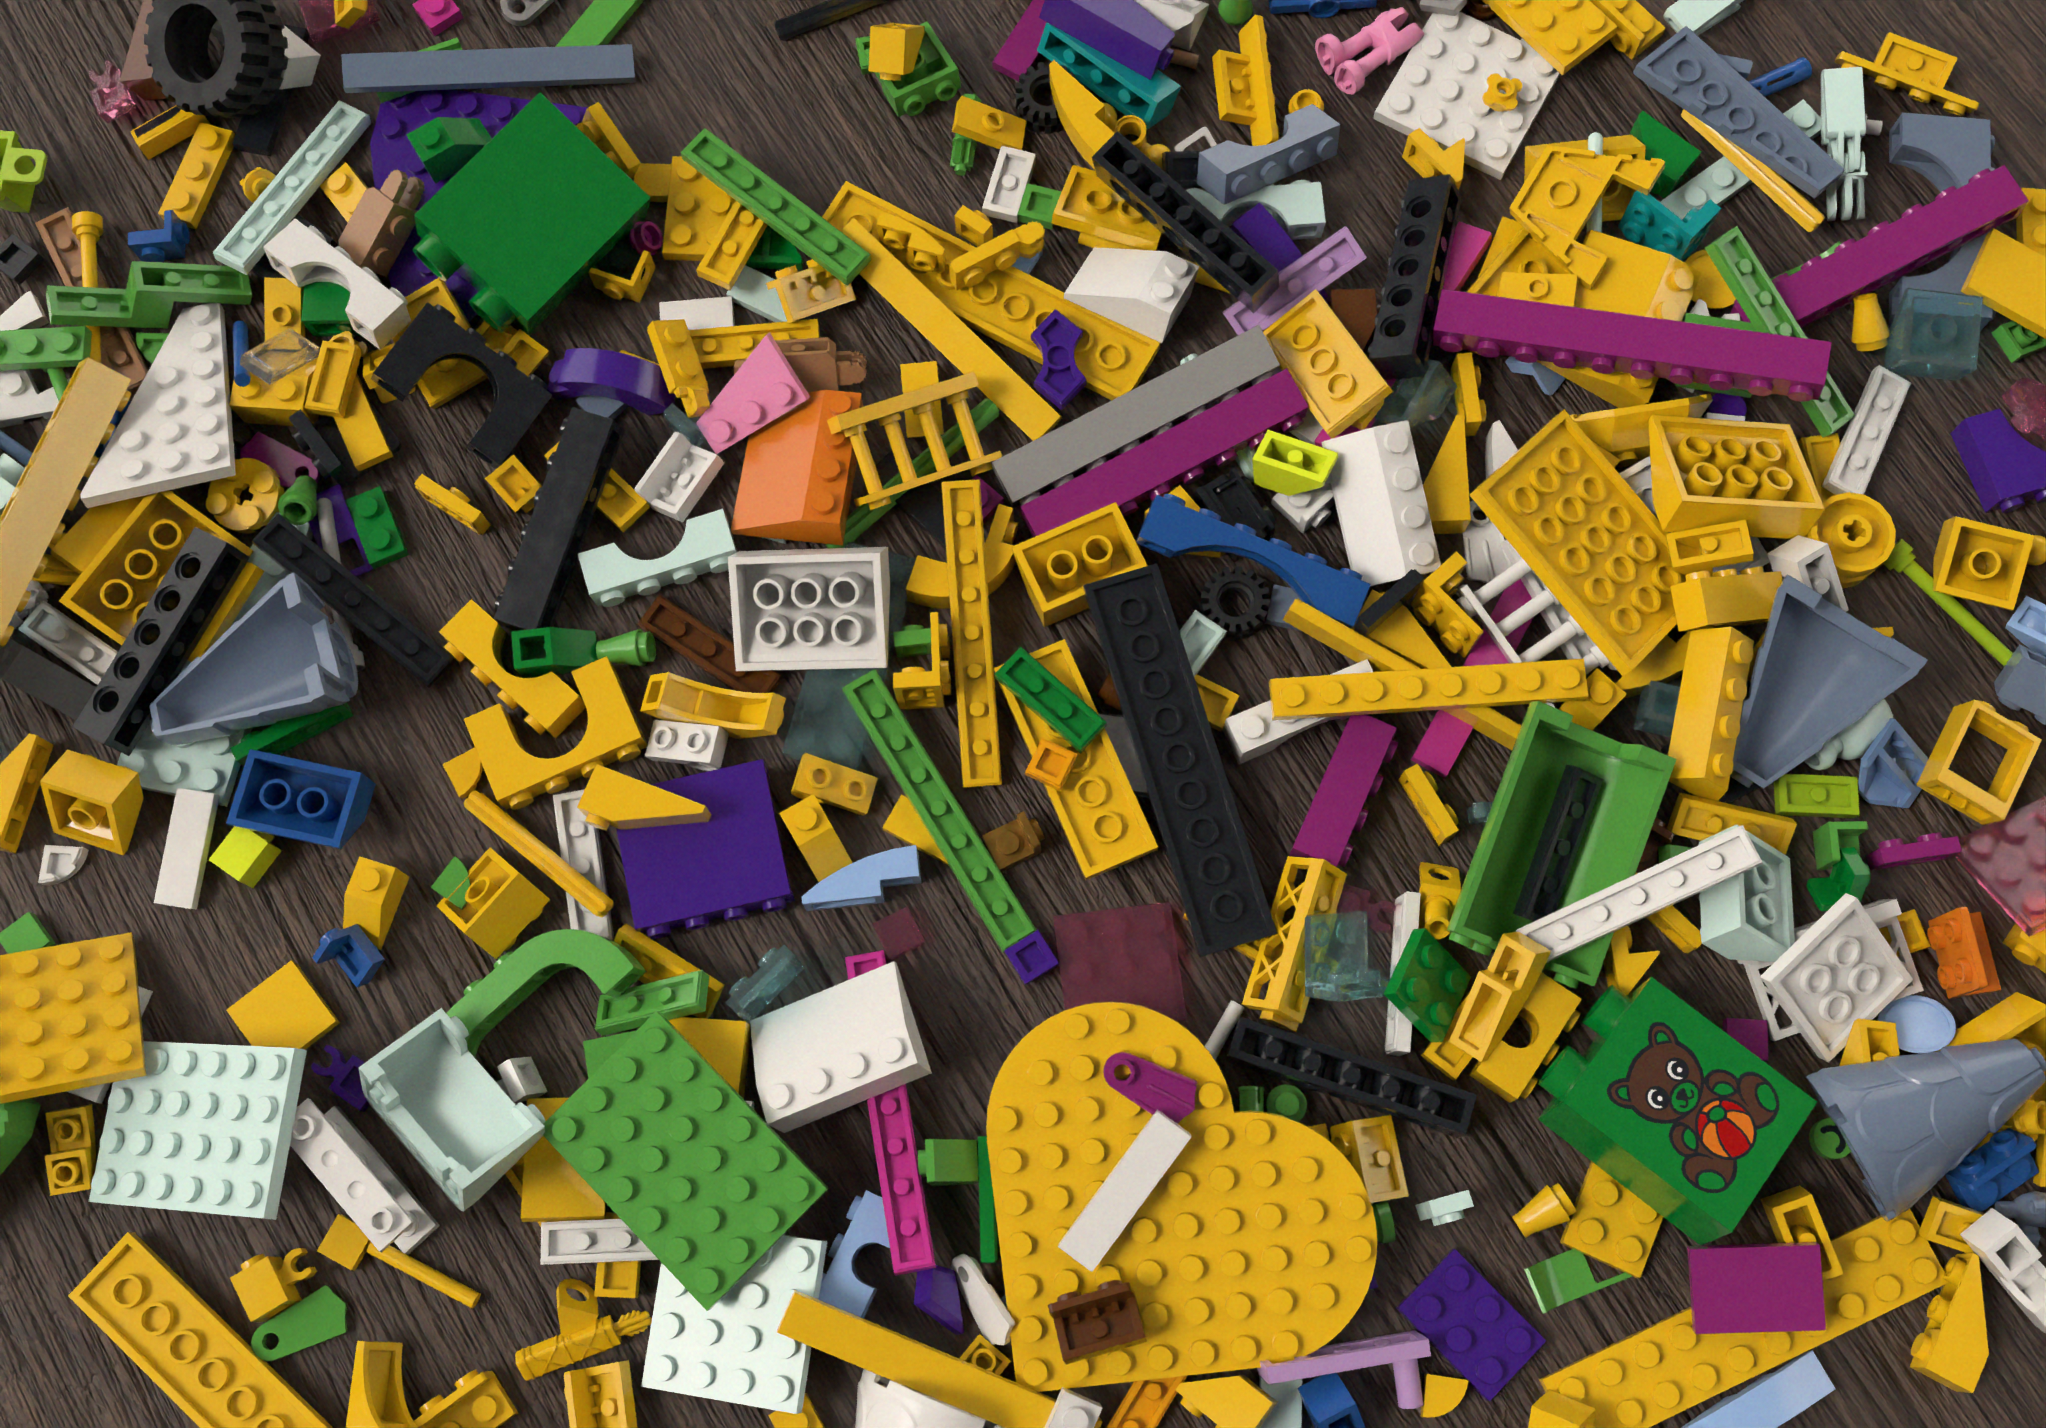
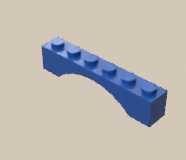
M1164 494V497L1156 495L1152 501L1136 540L1138 545L1169 558L1186 553L1215 551L1232 553L1252 559L1272 570L1288 583L1303 602L1350 629L1354 627L1371 585L1362 581L1363 576L1360 573L1347 568H1341L1340 571L1326 566L1327 560L1315 554L1306 553L1305 556L1291 551L1292 546L1282 540L1271 538L1270 541L1255 536L1257 532L1249 526L1236 523L1233 527L1221 522V516L1213 511L1201 508L1198 512L1185 506L1186 502L1175 495Z

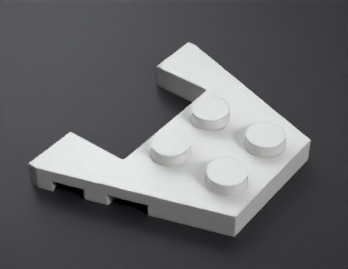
M31 291L26 292L0 316V331L37 329L49 323L38 298ZM29 369L0 371V428L23 424L24 420L42 416L45 419L51 418L59 403L53 387L40 393Z

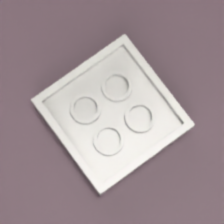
M1847 893L1760 976L1816 1055L1828 1063L1846 1046L1853 1022L1856 1019L1873 1020L1913 981V978L1859 900Z

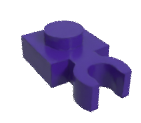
M326 1045L324 1050L331 1054L333 1058L332 1064L328 1068H324L319 1064L313 1063L311 1069L320 1076L334 1077L335 1079L328 1089L359 1111L365 1112L370 1104L363 1093L358 1069L365 1061L358 1056L352 1055L346 1063L345 1056L341 1050Z

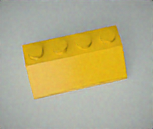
M1733 627L1691 630L1668 756L1676 759L1669 782L1695 796L1719 801L1728 791L1730 775L1734 767L1733 757L1736 740L1740 733L1742 706L1747 694L1750 662L1753 659L1754 641Z

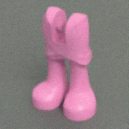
M1403 7L1391 8L1389 11L1381 13L1373 23L1363 27L1359 33L1343 42L1333 34L1323 35L1316 40L1315 50L1325 73L1331 75L1335 72L1334 81L1336 86L1342 92L1353 95L1365 85V77L1384 62L1386 65H1389L1397 56L1411 49L1424 36V32L1416 23H1412L1398 32L1397 30L1407 20L1408 13ZM1366 48L1372 50L1357 61L1350 60Z

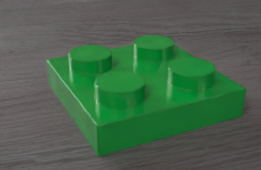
M1425 928L1413 929L1384 995L1430 1042H1443L1471 976Z

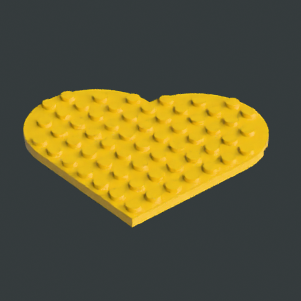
M1113 1001L1083 1004L1055 1014L1036 1026L1022 1038L1003 1063L990 1094L986 1132L1007 1310L1015 1321L1010 1337L1016 1383L1034 1391L1043 1392L1061 1390L1062 1387L1070 1389L1261 1368L1260 1361L1269 1360L1272 1364L1293 1361L1295 1360L1294 1357L1306 1356L1315 1352L1339 1334L1353 1318L1368 1292L1377 1256V1229L1373 1207L1361 1178L1342 1152L1313 1128L1274 1113L1234 1111L1226 1080L1217 1062L1200 1040L1186 1027L1160 1012L1141 1005ZM1127 1052L1197 1081L1195 1110L1178 1123L1192 1137L1099 1264L1091 1272L1061 1250L1058 1244L1153 1116L1109 1086L1104 1078L1103 1071L1107 1059L1115 1053ZM1120 1064L1114 1069V1073L1119 1079H1126L1131 1074L1130 1068L1124 1064ZM1121 1280L1122 1283L1129 1282L1136 1295L1147 1342L1066 1365L1062 1358L1054 1320L1049 1313L1048 1305L1057 1302V1298L1060 1295L1068 1292L1078 1291L1083 1295L1097 1291V1287L1107 1281Z

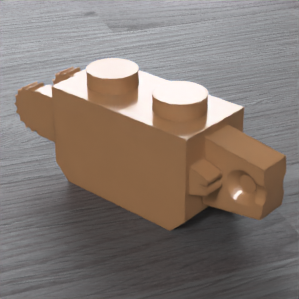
M398 169L393 170L388 175L389 177L388 179L386 178L381 189L371 187L365 190L338 240L339 246L351 256L353 263L361 269L367 267L375 274L377 273L385 277L388 275L416 224L414 214L417 211L415 209L423 191H425L424 182L414 176L407 179L408 175Z
M828 337L775 340L807 392L819 390L839 391V385L861 383L866 378V356H863V353H860V351H837L836 343ZM746 359L735 361L734 374Z

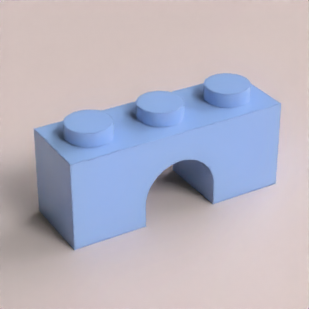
M867 1190L863 1198L858 1195L854 1198L846 1216L847 1219L852 1220L844 1236L838 1233L830 1248L828 1256L833 1258L827 1274H822L819 1300L863 1319L877 1289L859 1278L855 1268L856 1258L864 1247L871 1244H881L890 1248L883 1199Z

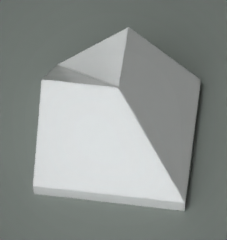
M1134 0L1176 34L1172 45L1190 51L1208 11V3L1199 0Z

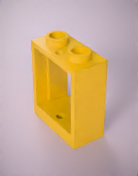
M1972 700L1954 706L1916 786L1981 825L2005 820L2042 739L2030 733L2028 727L2024 724L2008 720L1998 714L1996 709L1987 702ZM1968 726L2007 749L1988 792L1948 769Z

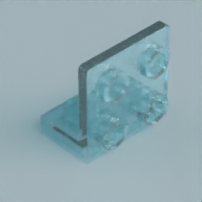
M1350 911L1307 915L1305 917V996L1338 1002L1385 996L1384 992L1391 978L1380 976L1379 969H1368L1367 912Z

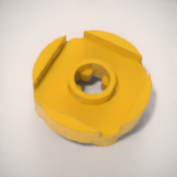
M253 458L235 459V476L211 481L208 498L206 499V508L224 527L235 532L250 534L256 532L254 530L261 528L263 525L266 526L276 512L280 513L278 501L285 492L284 488L280 486L279 475L269 465ZM247 487H250L249 492L253 494V498L251 501L245 500L241 505L240 494Z

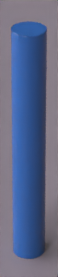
M236 321L233 324L234 381L238 386L242 387L250 383L248 325L244 321Z

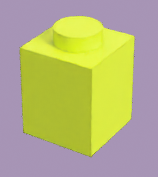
M233 827L209 858V861L239 882L254 888L282 850L270 843L275 837L274 835Z

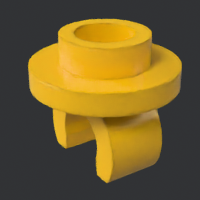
M257 167L240 181V185L243 187L245 196L254 203L276 176L267 169Z

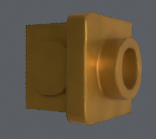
M1024 811L1016 814L1017 819L982 835V839L1000 872L1041 853L1039 841L1045 839L1042 830L1035 818L1028 820Z

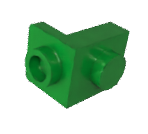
M1855 847L1839 848L1840 861L1833 865L1830 877L1808 879L1806 887L1820 911H1828L1845 893L1856 897L1861 903L1864 891L1870 884L1871 873L1868 865L1862 861Z

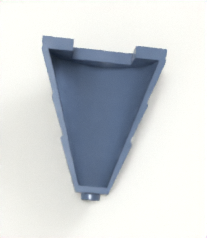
M294 572L279 580L239 621H235L201 657H196L149 705L152 717L151 729L155 737L159 741L170 745H180L231 736L239 733L241 729L276 724L277 721L318 713L324 709L339 706L350 701L349 698L356 695L358 689L355 661L338 623L330 624L328 616L320 611L325 604L314 590Z
M1787 574L1782 580L1781 586L1776 590L1763 643L1758 648L1747 697L1743 701L1740 733L1736 740L1733 757L1734 767L1730 777L1750 788L1753 782L1762 788L1767 787L1823 749L1824 742L1866 715L1867 710L1918 675L1919 670L1926 664L1928 659L1895 639L1887 637L1822 598L1823 595Z
M2008 1039L1942 1047L1939 1052L1886 1057L1885 1060L1822 1068L1818 1072L1806 1076L1824 1112L1839 1128L1865 1177L1862 1182L1880 1216H1883L1884 1220L1888 1222L1911 1208L1949 1170L1955 1169L1988 1133L1995 1134L2046 1082L2044 1074L2046 1072V1061L2035 1047L2029 1050L2019 1040Z

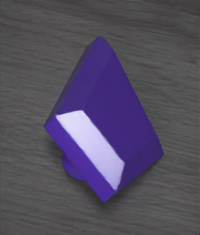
M938 1265L933 1269L917 1271L914 1305L955 1335L964 1334L956 1272Z

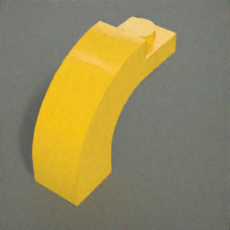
M998 504L985 542L988 595L1005 581L1016 562L1012 551V546L1014 545L1010 544H1013L1016 537L1018 522H1014L1013 508ZM917 555L906 587L908 601L931 608L950 609L947 563Z

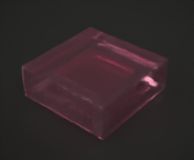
M908 906L873 923V927L890 961L925 944V940Z

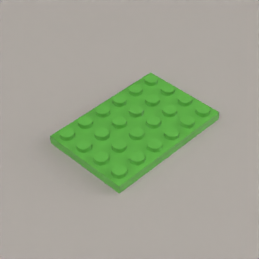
M656 1011L543 1123L545 1126L543 1136L706 1311L711 1310L829 1190L825 1183L659 1011Z

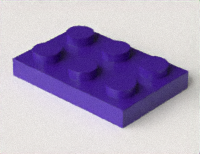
M1451 1249L1396 1307L1423 1336L1429 1339V1343L1468 1380L1486 1401H1491L1546 1342L1456 1249Z

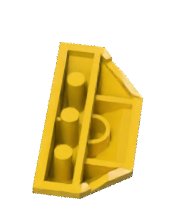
M1711 394L1570 416L1590 440L1620 459L1616 467L1621 468L1633 465L1638 460H1643L1650 456L1648 420L1651 415L1701 418L1713 400Z

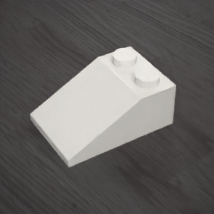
M1094 247L1065 291L1063 298L1163 343L1191 296L1199 266L1167 251Z

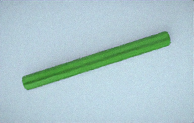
M989 398L982 400L970 411L977 434L999 416L998 407ZM958 422L941 436L948 459L965 445ZM929 447L912 461L917 478L932 474L936 470ZM900 472L882 486L883 490L903 483ZM908 490L890 495L892 503L870 510L868 503L860 505L847 517L843 546L825 544L828 549L846 548L896 505L895 500Z

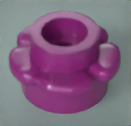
M638 221L633 224V229L629 232V241L632 248L640 255H642L644 250L654 255L662 246L663 236L656 224L649 221Z

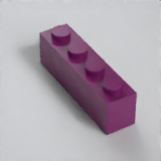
M1351 715L1289 856L1325 859L1335 867L1337 865L1345 867L1354 847L1347 843L1352 830L1360 832L1369 812L1362 808L1367 795L1375 798L1383 780V776L1377 774L1382 761L1390 763L1397 748L1398 742L1392 740L1396 727L1368 715Z

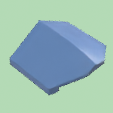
M1889 719L1886 726L1876 736L1861 758L1858 792L1869 804L1910 808L1922 790L1916 784L1929 758L1896 719Z

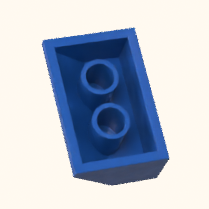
M250 749L226 824L342 849L365 821L376 783L360 772Z

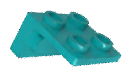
M1636 191L1626 208L1618 228L1622 230L1624 236L1629 241L1670 254L1684 262L1702 243L1722 208L1710 199L1700 210L1693 207L1681 220L1650 194L1647 196Z

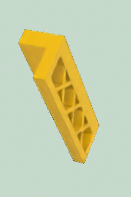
M1287 857L1270 911L1277 934L1261 940L1242 1005L1250 1009L1274 1012L1290 1022H1303L1347 874L1325 859ZM1298 868L1308 869L1305 881L1295 888L1294 881ZM1294 905L1296 908L1294 917L1284 925L1282 921L1284 913ZM1283 942L1284 950L1282 956L1272 962L1271 955L1273 949ZM1271 979L1273 985L1268 1000L1258 999L1262 985Z

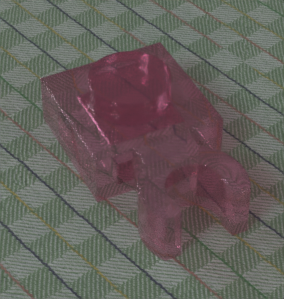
M107 59L104 61L106 66L105 72L99 75L91 69L89 71V78L97 85L96 88L90 91L97 113L105 122L110 123L137 106L132 91L119 82L121 77L120 70Z
M1344 884L1332 924L1360 931L1364 921L1368 922L1374 931L1388 933L1391 925L1381 923L1378 920L1377 914L1379 911L1393 913L1396 906L1388 901H1380L1376 904L1368 903L1371 891Z

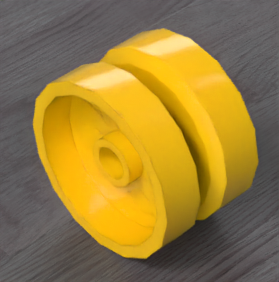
M1847 492L1833 495L1823 502L1825 510L1805 536L1806 538L1828 543L1842 589L1856 586L1870 576L1876 568L1881 566L1895 547L1896 530L1891 515L1879 502L1863 494Z

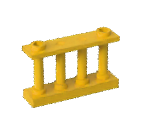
M975 372L845 412L827 420L831 434L844 431L845 437H850L869 495L854 499L856 507L868 503L870 510L892 503L890 495L970 469L972 476L993 469L991 461L1001 458V451L984 455L966 398H969L967 391L979 386ZM946 398L948 404L952 403L970 457V461L952 467L932 409H935L934 401ZM909 409L913 410L914 415L918 414L937 470L935 473L917 478L898 422L901 420L900 412ZM878 420L879 425L885 428L903 481L902 484L884 490L864 434L867 431L865 424Z

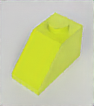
M1267 430L1252 458L1254 484L1287 496L1321 488L1324 486L1338 459V453Z

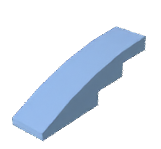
M1813 1350L1804 1352L1777 1371L1763 1375L1737 1394L1726 1396L1681 1428H1777L1834 1391L1835 1387Z

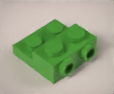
M928 21L920 24L925 26V31L912 73L901 75L900 81L880 79V73L874 72L882 85L885 97L898 117L906 113L909 116L918 115L924 110L926 104L936 99L948 101L961 88L958 68ZM868 48V49L864 50V52H865L866 60H867V62L869 63V48Z

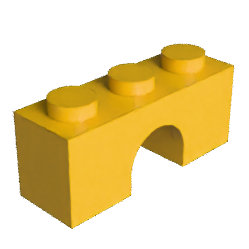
M1541 972L1528 999L1518 1014L1527 1021L1530 1027L1531 1037L1528 1045L1525 1048H1515L1501 1040L1485 1062L1477 1061L1469 1076L1509 1103L1517 1100L1519 1096L1526 1099L1538 1081L1533 1076L1541 1063L1547 1066L1558 1051L1559 1045L1554 1042L1560 1032L1564 1030L1568 1033L1578 1020L1581 1013L1575 1009L1582 999Z

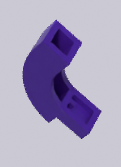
M594 348L567 349L564 359L555 361L549 373L550 382L547 391L556 400L582 395H595L621 401L648 416L673 410L676 395L669 394L660 366L635 356Z

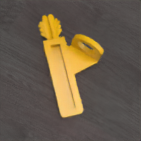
M564 1279L556 1290L561 1334L517 1351L515 1353L516 1365L524 1380H534L536 1377H542L544 1374L556 1369L567 1367L569 1364H574L577 1361L580 1362L589 1356L605 1352L610 1348L613 1349L621 1344V1336L633 1337L634 1334L644 1332L648 1325H651L652 1318L649 1317L650 1313L648 1311L640 1312L638 1310L636 1312L633 1310L631 1314L628 1312L626 1316L621 1315L619 1321L615 1323L611 1315L597 1319L599 1315L597 1297H594V1290L583 1281ZM567 1289L580 1291L587 1300L578 1301L573 1299L567 1293Z

